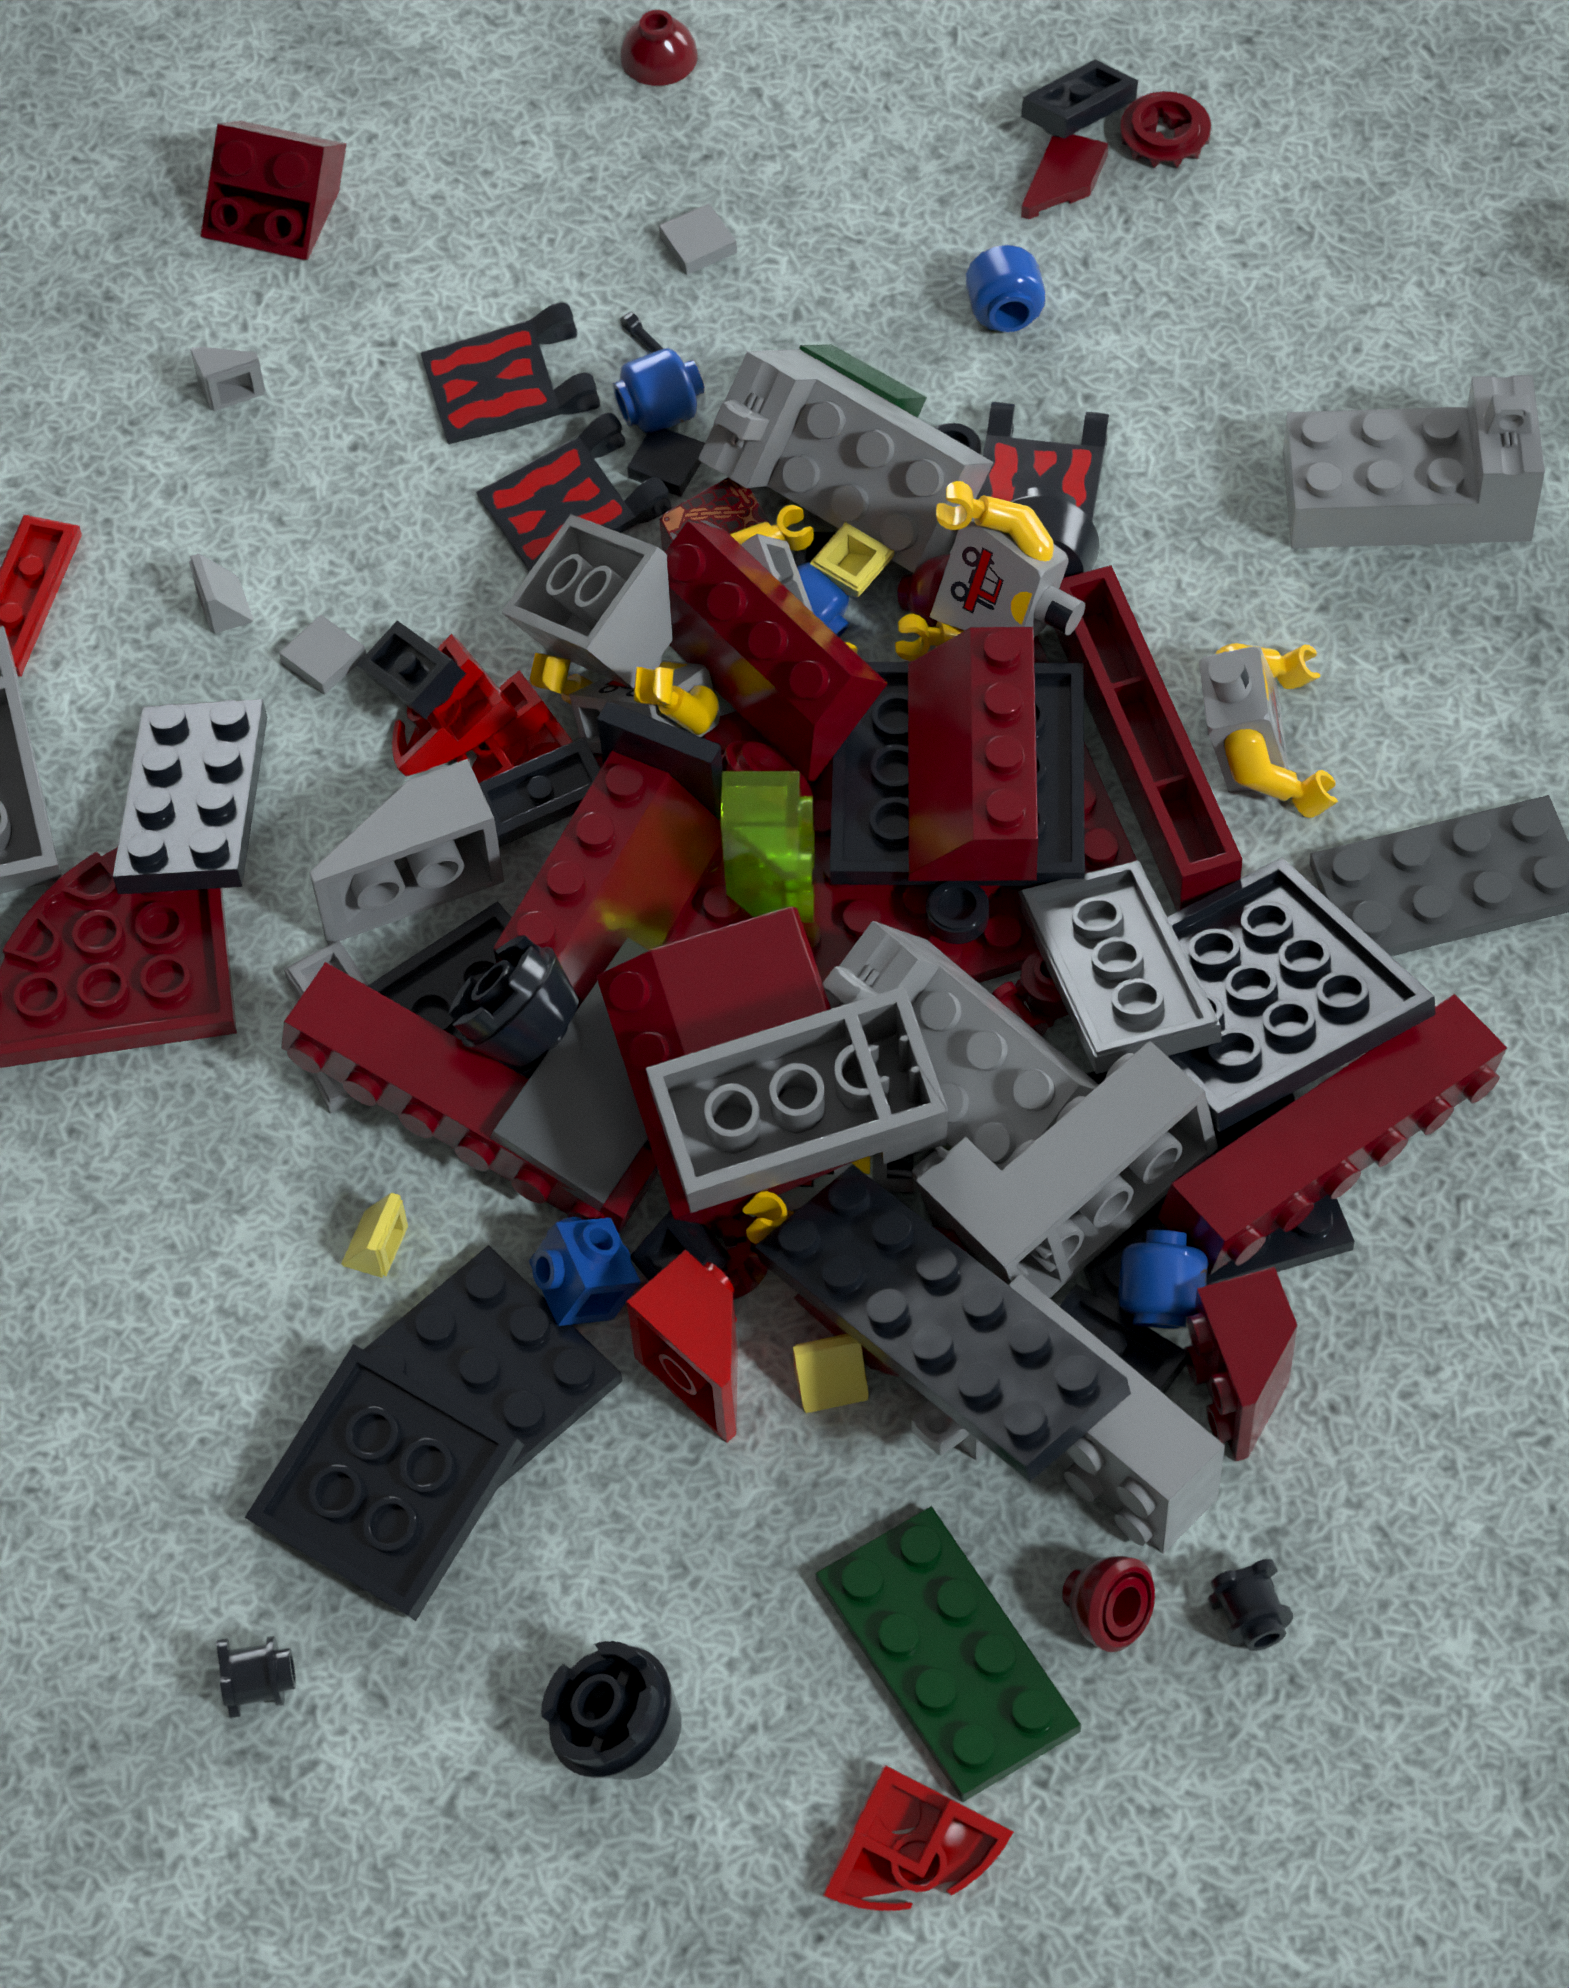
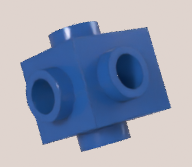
M570 1217L556 1222L549 1228L546 1237L529 1260L535 1283L542 1290L557 1326L613 1320L641 1283L631 1262L630 1253L622 1243L611 1218L582 1220L579 1217Z

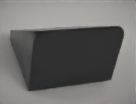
M671 1210L630 1255L633 1263L648 1281L652 1280L684 1250L689 1252L702 1265L711 1262L720 1270L731 1260L730 1254L704 1224L676 1220Z

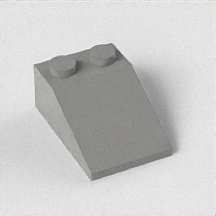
M468 759L452 765L433 767L423 775L408 780L309 872L323 933L328 945L337 940H345L504 882L494 816Z

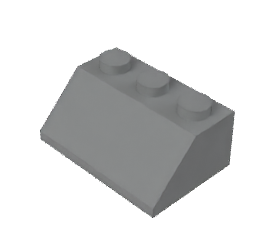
M571 514L501 613L556 656L569 659L572 663L634 689L636 667L655 670L656 667L660 666L662 654L672 641L667 554L657 546Z

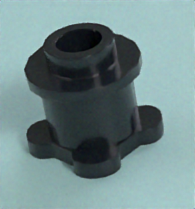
M1272 1559L1259 1560L1251 1566L1236 1571H1225L1214 1577L1210 1582L1214 1593L1208 1597V1602L1212 1610L1223 1607L1230 1623V1628L1227 1631L1230 1643L1236 1646L1246 1645L1250 1651L1263 1650L1280 1642L1286 1636L1285 1628L1290 1625L1294 1618L1290 1607L1281 1605L1275 1592L1271 1577L1278 1570Z
M274 1636L267 1637L265 1645L233 1650L230 1648L228 1638L217 1640L220 1689L223 1704L227 1706L230 1718L241 1717L240 1705L274 1700L276 1706L284 1705V1691L296 1689V1674L291 1648L279 1649Z

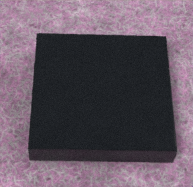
M607 702L597 718L603 765L613 751L665 771L722 823L727 815L720 744L618 704Z

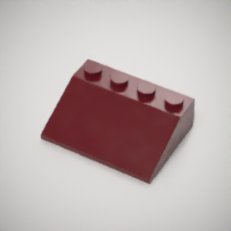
M790 906L651 949L596 975L674 1219L713 1225L742 1212L743 1207L760 1192L768 1191L778 1196L852 1163H845L690 1213L649 1086L646 1071L648 1067L831 1009L796 907Z

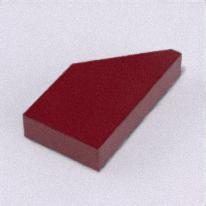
M1075 134L1065 139L1052 136L1021 205V218L1032 219L1039 216L1040 211L1066 201L1071 204L1091 196L1107 159L1109 143Z

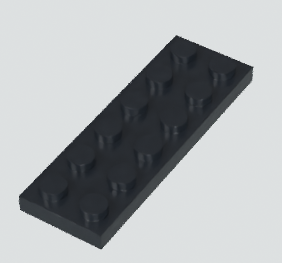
M854 1164L754 1246L758 1258L764 1266L1029 1482L1131 1394L1127 1377Z

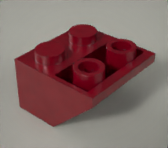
M245 121L217 123L200 237L308 260L338 196L347 143Z
M1275 1267L1197 1288L1195 1315L1187 1317V1326L1191 1339V1345L1184 1347L1187 1352V1369L1195 1385L1206 1383L1213 1402L1206 1405L1212 1435L1221 1443L1228 1442L1235 1462L1249 1458L1290 1379L1298 1325Z

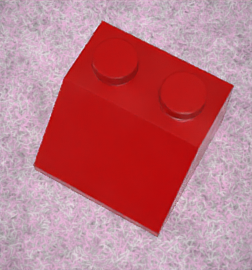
M684 1250L627 1301L634 1358L720 1438L728 1443L737 1434L738 1345L735 1324L737 1318L734 1313L733 1303L734 1287L728 1277L711 1262L702 1265L689 1252Z

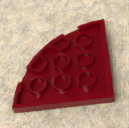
M118 847L103 856L96 851L66 872L36 901L21 919L3 948L5 958L0 966V1068L237 1034L223 889L118 895L113 879Z

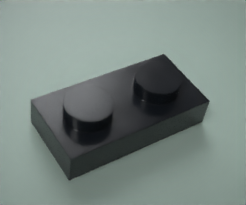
M1094 59L1024 96L1021 117L1042 127L1046 133L1065 139L1136 100L1139 80Z
M398 620L357 664L373 681L424 719L435 708L443 705L450 698L454 687L466 675L451 658Z
M585 737L479 783L494 816L499 847L574 815L601 770Z
M1077 1283L1059 1306L1163 1394L1167 1392L1186 1366L1187 1352L1185 1349L1149 1327L1134 1325L1131 1316Z

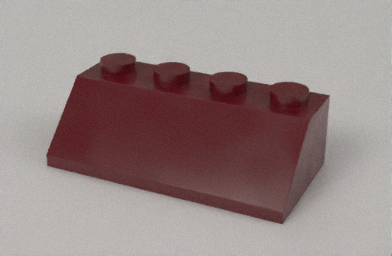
M687 521L665 551L667 554L672 641L669 646L687 663L704 665L710 672L713 688L808 780L815 781L888 683L726 530Z
M970 627L908 663L909 881L1037 880L1038 813L1033 627Z
M612 751L494 946L496 964L503 961V959L495 951L518 936H527L534 944L541 948H552L578 996V1010L596 984V975L606 970L628 937L647 950L666 945L729 837L728 828L669 773Z

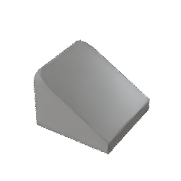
M194 347L190 349L197 380L210 410L217 411L264 395L263 392H266L256 352L210 347Z
M201 554L190 556L189 564L196 592L210 631L216 634L253 622L254 619L238 576Z

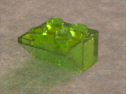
M723 771L721 833L726 894L754 918L793 906L798 909L802 923H814L812 869H815V832L813 831V796H801L799 771Z

